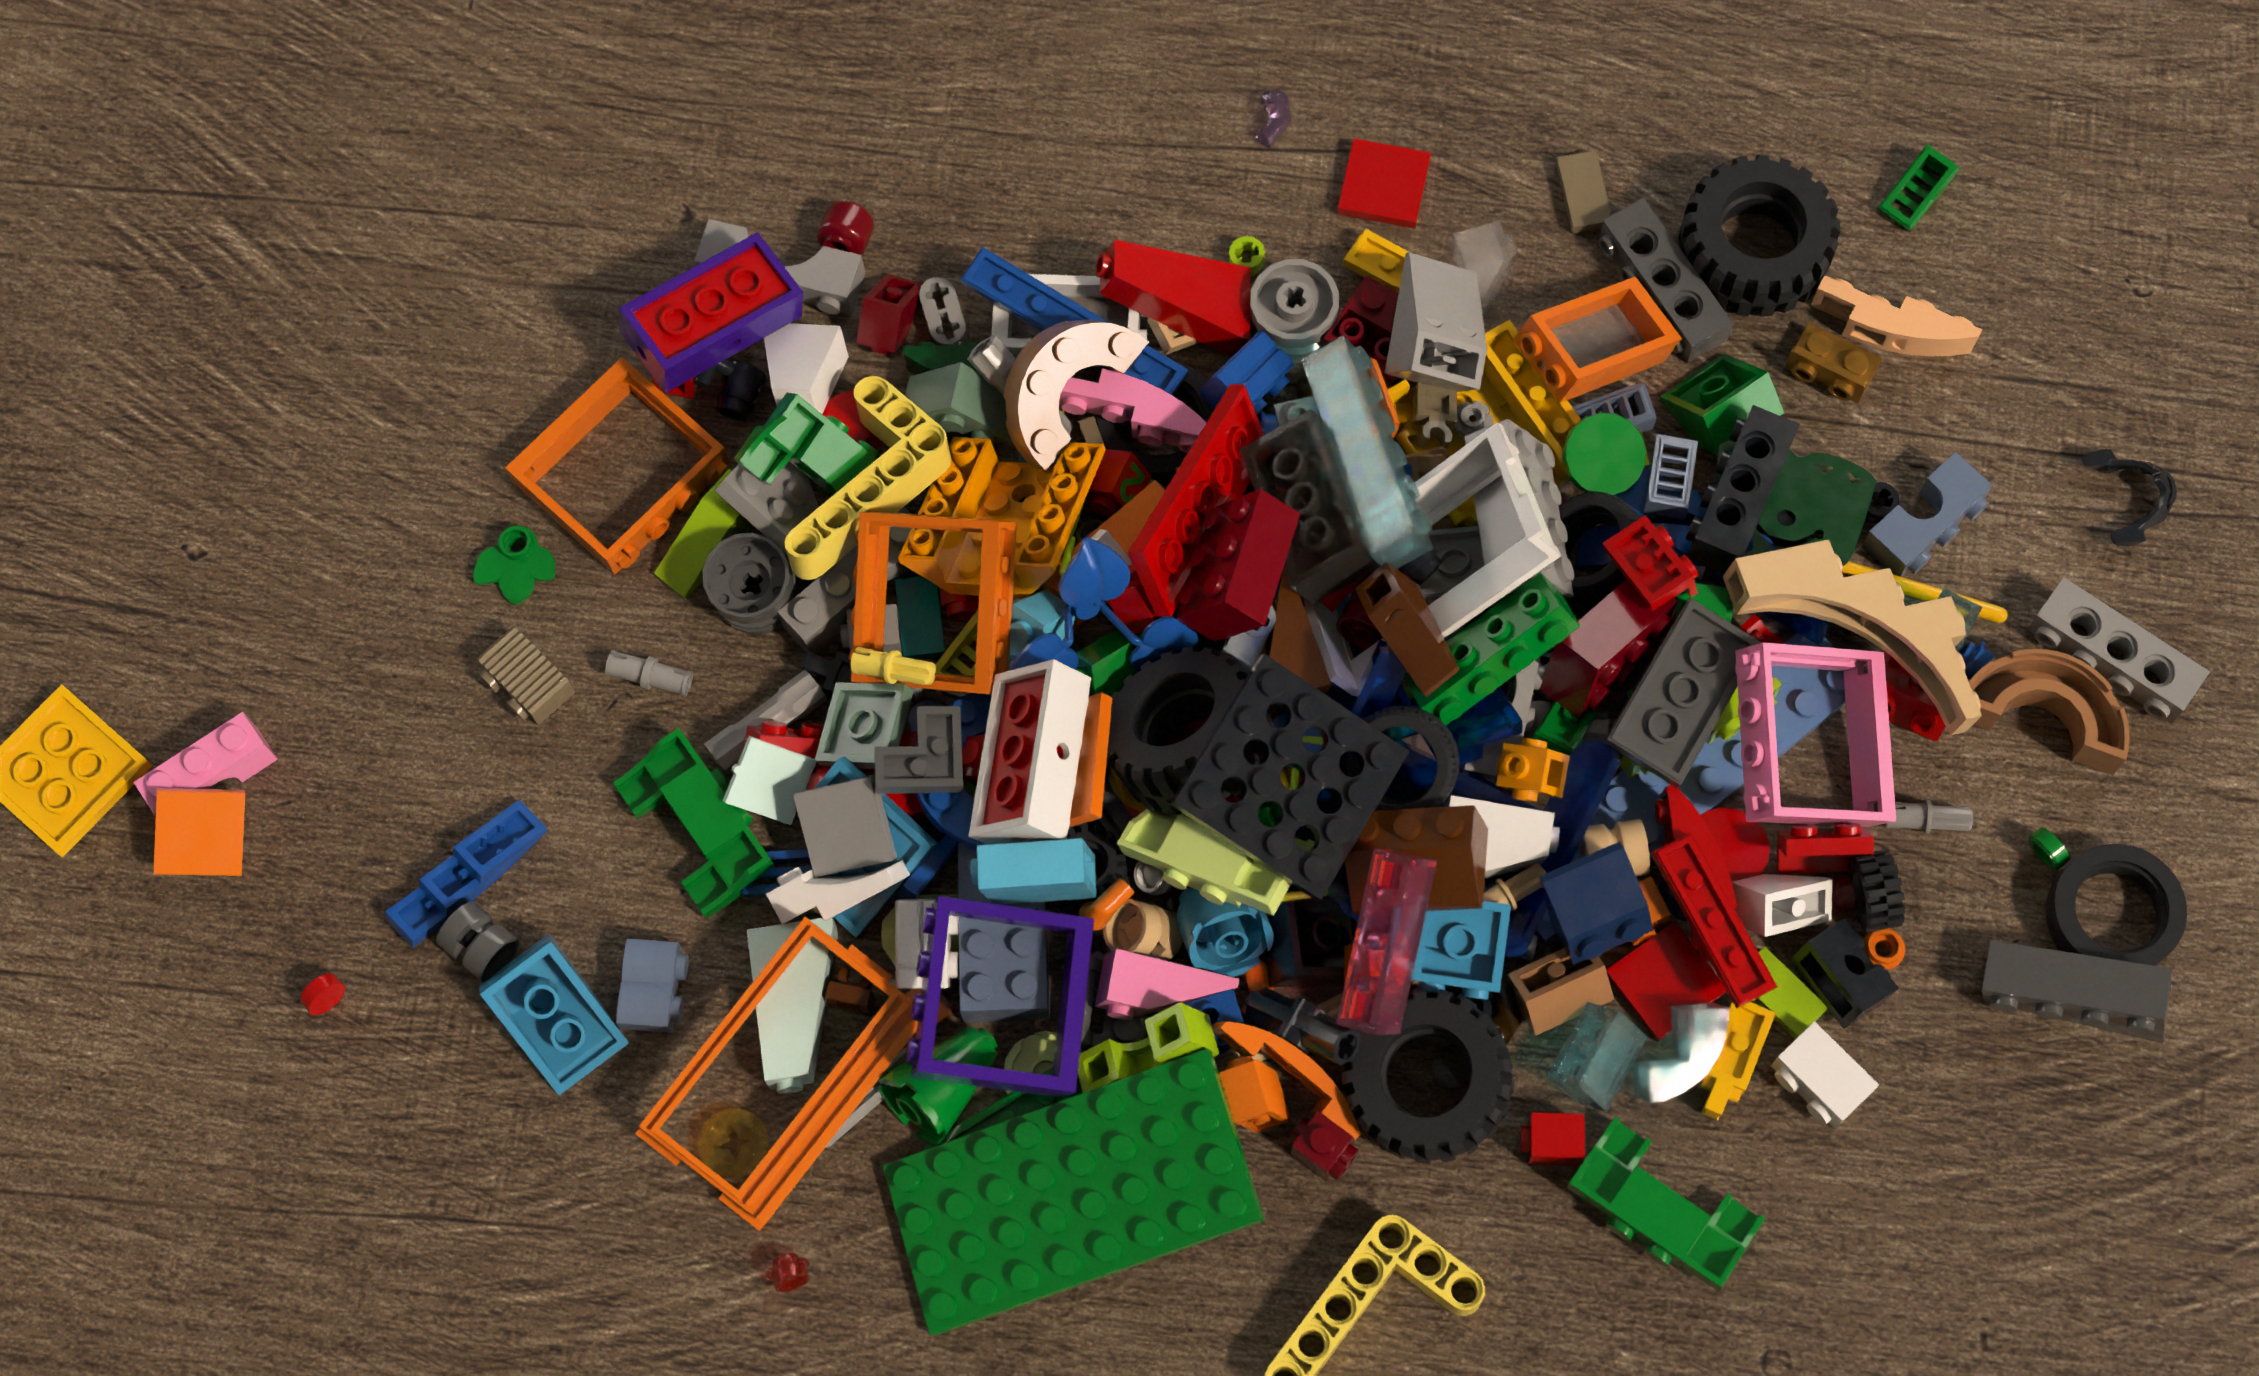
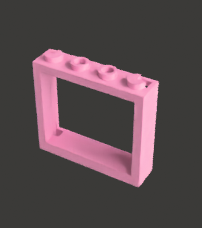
M1759 643L1735 650L1746 821L1813 825L1858 823L1861 824V827L1896 822L1884 652L1776 643ZM1865 665H1867V667H1868V673H1867V674H1864V666H1865ZM1771 666L1843 671L1853 810L1781 807ZM1874 802L1878 804V812H1874Z

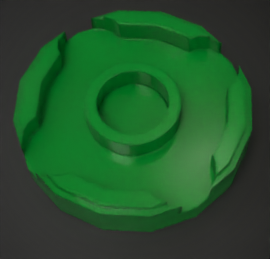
M1598 413L1582 418L1569 430L1564 449H1562V462L1566 475L1578 489L1584 492H1604L1612 495L1624 492L1638 481L1645 467L1646 448L1641 433L1631 421L1618 414Z

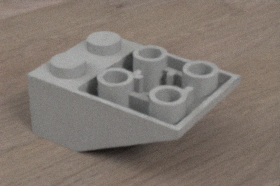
M1407 252L1405 254L1385 374L1413 382L1457 390V392L1480 390L1487 345L1477 272Z

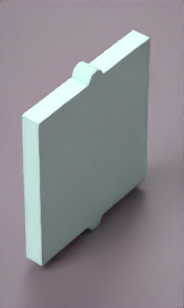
M748 736L738 764L732 766L734 774L723 802L791 825L797 811L793 794L807 790L806 787L816 761H814V758Z

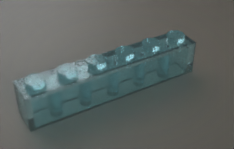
M1343 335L1301 359L1370 556L1381 566L1388 562L1397 569L1433 549L1428 536V532L1432 531V526L1425 512L1417 506L1415 499L1420 497V494L1413 479L1408 474L1406 475L1403 468L1408 462L1402 448L1397 442L1393 441L1391 433L1395 432L1396 429L1389 414L1381 408L1379 401L1384 399L1383 393L1377 382L1368 373V369L1372 367L1371 361L1361 346L1355 348Z

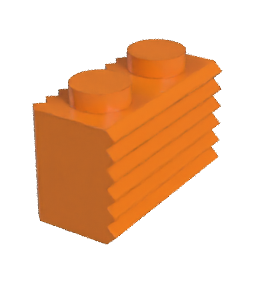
M1251 1056L1230 1061L1227 1063L1228 1069L1219 1073L1222 1086L1225 1089V1095L1228 1097L1227 1102L1230 1106L1231 1114H1233L1232 1118L1236 1124L1254 1133H1258L1291 1121L1277 1071L1273 1070V1068L1259 1060L1253 1061Z

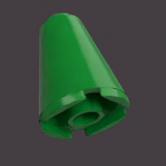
M969 1026L934 1045L932 1059L992 1067L998 1058L995 1050L997 1042L984 1028L977 1030ZM906 1061L886 1072L878 1079V1083L883 1084L879 1088L880 1095L888 1108L904 1126L911 1121L921 1129L915 1136L928 1144L938 1145L946 1137L979 1086L911 1077L912 1065L907 1064Z

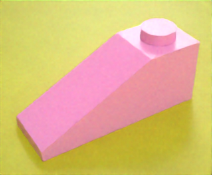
M1115 949L1104 956L1095 1007L1108 1010L1107 1015L1112 1018L1132 1020L1133 1016L1137 1017L1165 1010L1179 1002L1188 1003L1230 989L1234 990L1238 988L1239 979Z

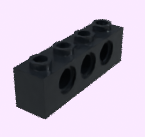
M1755 405L1752 406L1747 420L1738 417L1729 437L1730 441L1736 443L1733 452L1723 451L1714 472L1722 476L1717 486L1709 483L1700 506L1707 509L1703 519L1694 517L1685 540L1692 542L1687 555L1689 559L1725 574L1736 558L1744 556L1798 430L1799 423ZM1748 453L1755 454L1760 459L1753 458ZM1733 486H1739L1746 492L1738 491ZM1718 519L1726 520L1732 526L1724 525Z

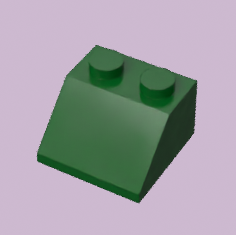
M1725 353L1659 396L1662 404L1689 437L1694 441H1698V447L1717 456L1719 445L1730 441L1729 437L1738 417L1747 420L1753 405L1779 416L1785 413L1769 373Z

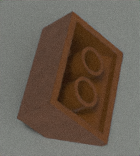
M1475 805L1374 811L1345 859L1349 893L1354 914L1482 909L1488 827ZM1379 852L1392 853L1386 886L1381 897L1376 891V887L1372 885L1376 858Z

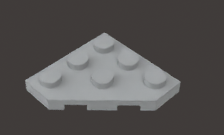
M790 462L784 466L771 485L764 484L738 464L714 490L761 533L777 544L786 555L785 539L787 534L819 507L808 476Z

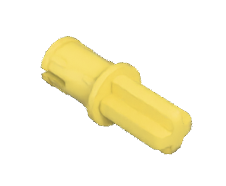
M857 647L855 649L856 653L853 652L851 670L854 674L880 677L889 684H894L899 680L920 685H931L935 680L936 666L933 662L902 657L901 652L897 650H892L888 653Z

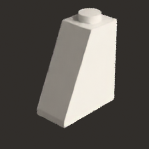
M790 323L764 338L771 388L776 405L778 406L787 392L795 393L823 414L849 357L841 327Z
M1453 795L1450 796L1446 807L1475 805L1488 827L1485 879L1529 868L1536 863L1541 865L1548 857L1549 852L1556 853L1560 827L1553 826L1555 813Z

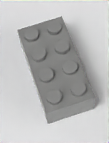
M1506 419L1499 423L1503 425L1509 442L1519 450L1518 456L1552 541L1561 554L1559 558L1539 572L1561 592L1564 599L1574 597L1571 583L1574 579V570L1566 554L1565 542L1568 540V534L1560 518L1558 505L1561 504V494L1554 483L1552 468L1555 466V458L1553 452L1547 444H1543L1527 430H1523L1509 419ZM1491 426L1464 436L1465 445ZM1502 475L1474 495L1484 565L1526 537ZM1526 580L1525 582H1523L1521 585H1519L1518 587H1516L1515 589H1513L1511 592H1509L1508 594H1506V595L1503 596V597L1506 598L1508 595H1510L1512 592H1514L1516 589H1518L1520 586H1522V585H1523L1524 583H1526L1528 580Z

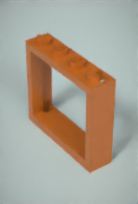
M621 357L510 462L505 469L513 484L611 573L616 575L622 568L630 567L638 559L640 550L651 540L660 538L667 531L670 525L669 522L681 511L689 510L696 503L699 493L708 484L716 483L726 473L730 460L724 446L628 361ZM633 392L701 452L704 457L607 549L542 490L536 482L625 397Z
M860 512L859 533H855V539L858 544L857 564L853 570L856 596L855 606L851 612V625L854 628V636L849 660H851L853 652L856 653L855 649L857 647L883 652L890 526L982 533L975 676L935 673V680L931 685H920L899 680L894 684H906L914 688L992 694L995 674L1009 671L1017 522L887 512ZM853 672L851 675V682L886 683L880 677L858 675Z

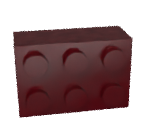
M1262 489L1213 507L1205 516L1203 522L1205 530L1200 545L1192 555V569L1187 583L1180 591L1178 598L1180 605L1175 619L1214 642L1265 626L1301 513Z
M1626 579L1578 621L1581 627L1568 635L1562 642L1555 645L1540 689L1578 720L1591 708L1594 711L1599 710L1609 699L1612 693L1611 690L1617 685L1621 688L1625 687L1636 674L1639 665L1643 662L1647 665L1649 664L1660 645L1661 638L1667 633L1674 621L1670 616L1677 600L1672 598L1659 608L1651 611Z

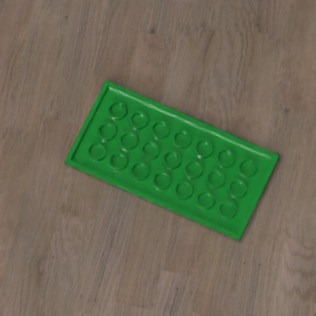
M1209 1049L1201 1050L883 1165L929 1335L931 1336L955 1330L1265 1221L1212 1051Z

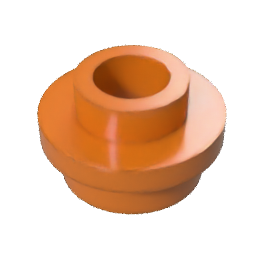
M1890 928L1868 932L1863 938V951L1874 965L1881 964L1887 970H1891L1897 967L1905 956V944L1902 937ZM1875 945H1886L1889 949V955L1886 957L1878 955L1875 951Z

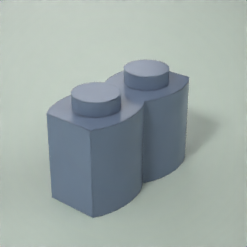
M627 938L616 1023L621 1029L673 1033L674 1022H681L684 999L682 996H677L679 981L686 980L689 956L688 954H682L683 949L678 942Z

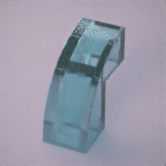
M1713 1002L1671 1006L1674 1058L1633 1062L1635 1097L1650 1103L1663 1101L1685 1092L1701 1080L1715 1063L1724 1044L1729 1022V1007Z

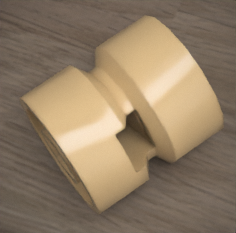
M1641 819L1616 822L1613 829L1610 830L1604 824L1579 827L1578 843L1580 858L1620 841L1635 875L1649 874V847Z
M1128 899L1103 928L1105 943L1112 951L1120 949L1169 961L1180 951L1183 943L1176 920L1177 912L1169 908Z

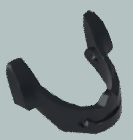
M2111 449L2097 450L2082 456L2081 460L2085 466L2104 469L2105 473L2139 468L2143 474L2154 477L2160 495L2158 503L2152 511L2141 520L2114 530L2110 534L2113 544L2117 546L2129 547L2145 542V529L2163 522L2176 500V484L2171 474L2166 469L2150 462L2118 460Z

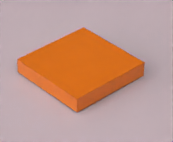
M157 788L153 874L242 876L245 790Z

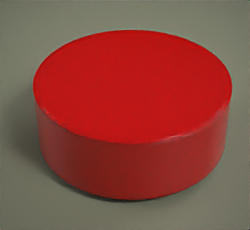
M335 974L320 975L304 988L300 1002L311 1015L323 1014L341 1000L345 993V986Z

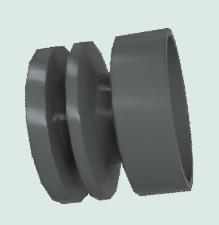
M755 533L735 534L720 541L708 554L703 568V587L721 618L735 630L750 635L769 633L783 626L778 611L799 594V581L782 549L768 537ZM754 583L761 589V592L757 595H754L748 588Z

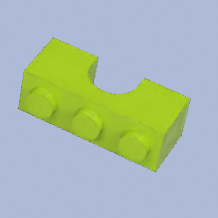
M1179 1002L1144 1020L1148 1033L1147 1038L1133 1043H1118L1107 1039L1080 1053L1078 1076L1082 1092H1088L1204 1049L1211 1050L1213 1057L1218 1055L1219 1051L1209 1015Z

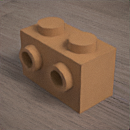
M1563 948L1508 974L1519 1010L1535 1036L1614 1000L1606 967L1599 956L1573 965Z

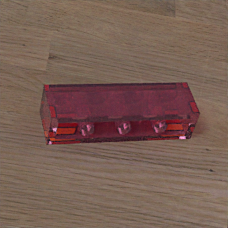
M1374 848L1336 1024L1372 1035L1400 1034L1437 864L1436 859L1401 850Z

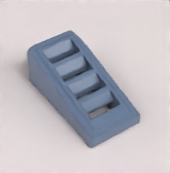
M1644 382L1622 388L1572 407L1580 418L1584 416L1589 417L1600 412L1614 414L1613 409L1619 408L1622 417L1631 421L1637 430H1642V432L1652 430L1656 421V413ZM1635 403L1639 415L1633 416L1630 404Z
M1660 434L1656 435L1643 513L1685 520L1689 508L1698 441ZM1663 447L1687 451V456L1663 453ZM1661 461L1685 465L1684 470L1661 467ZM1659 475L1683 479L1682 484L1659 480ZM1657 489L1680 492V497L1658 494Z

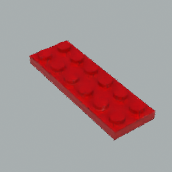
M1245 384L1229 385L1128 551L1131 563L1136 569L1144 587L1145 595L1148 597L1156 616L1171 617L1179 604L1180 591L1187 583L1192 569V555L1200 545L1205 530L1203 522L1207 513L1213 507L1243 495L1270 449Z

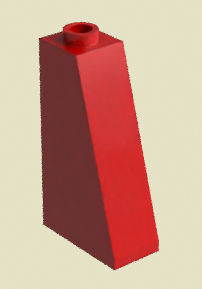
M1116 239L1105 253H1101L1098 256L1095 274L1096 277L1100 278L1101 295L1228 356H1234L1250 340L1251 267Z

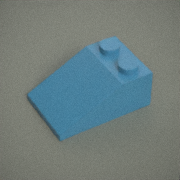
M550 934L546 935L479 985L481 997L558 1095H561L629 1044L625 1035Z

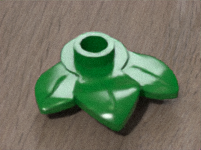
M511 526L501 533L497 545L481 552L474 568V583L476 585H487L498 582L504 597L508 602L516 606L530 597L536 580H554L556 562L549 550L539 546L538 539L532 530L524 526ZM516 543H525L523 550L512 552V548Z

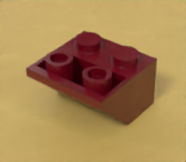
M1366 276L1323 338V342L1361 364L1366 363L1370 358L1377 360L1382 376L1391 381L1396 380L1398 377L1385 374L1398 293Z

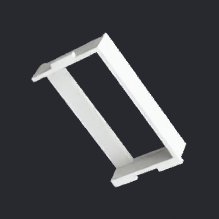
M1499 422L1495 423L1358 523L1380 541L1396 524L1401 528L1410 524L1421 534L1502 475L1526 537L1428 605L1444 638L1561 556L1559 549L1552 541L1519 459V450L1509 442L1504 427ZM1381 556L1370 570L1385 559ZM1299 585L1305 603L1304 609L1330 681L1356 699H1359L1404 667L1384 638L1354 658L1348 641L1339 634L1336 628V622L1339 618L1337 609L1332 613Z

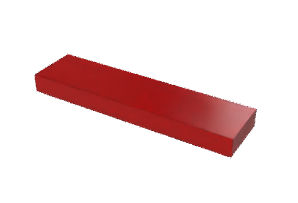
M1692 832L1653 851L1651 856L1736 1009L1775 990L1778 987Z

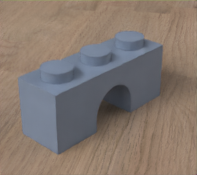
M1955 452L1926 479L1919 492L1932 506L1935 516L1928 519H1918L1909 515L1901 506L1897 505L1869 531L1862 547L1886 569L1890 568L1892 574L1902 577L1909 570L1916 574L1931 559L1932 556L1928 552L1937 544L1945 547L1960 532L1961 529L1957 527L1959 523L1966 517L1973 521L1984 511L1989 504L1985 498L1993 485Z

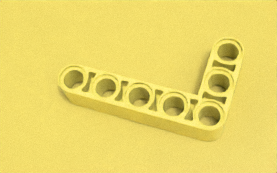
M869 376L860 380L855 385L854 398L861 423L890 449L787 534L785 548L794 574L801 579L812 580L822 576L858 546L855 533H859L860 512L897 513L950 467L951 456L946 432L942 426L881 377Z
M1397 1215L1384 1216L1374 1224L1269 1365L1265 1376H1274L1280 1371H1288L1294 1376H1316L1394 1270L1457 1316L1473 1314L1479 1308L1485 1295L1483 1280L1476 1272L1405 1219ZM1393 1228L1402 1235L1403 1244L1398 1248L1388 1249L1380 1243L1379 1233L1384 1229ZM1423 1255L1432 1256L1439 1264V1272L1432 1276H1424L1417 1271L1415 1260ZM1359 1264H1369L1376 1270L1377 1279L1368 1285L1360 1284L1352 1275L1353 1268ZM1459 1282L1470 1284L1475 1291V1300L1468 1304L1456 1301L1451 1293V1287ZM1341 1299L1345 1301L1350 1307V1316L1342 1321L1331 1319L1325 1310L1326 1305L1331 1300ZM1315 1335L1323 1341L1324 1350L1316 1357H1308L1300 1351L1299 1341L1304 1336Z

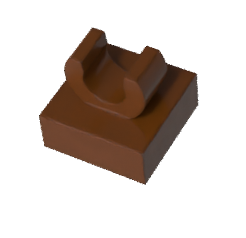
M843 965L838 973L840 983L829 981L825 999L831 1008L872 1016L876 1001L872 990H870L873 983L864 976L858 984L849 983L850 968L847 965Z

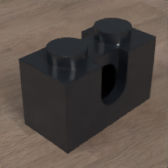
M1845 918L1810 939L1790 958L1843 1029L1879 1007L1899 989L1891 979L1888 970L1881 964L1874 965L1863 951L1864 941L1862 937L1853 930Z

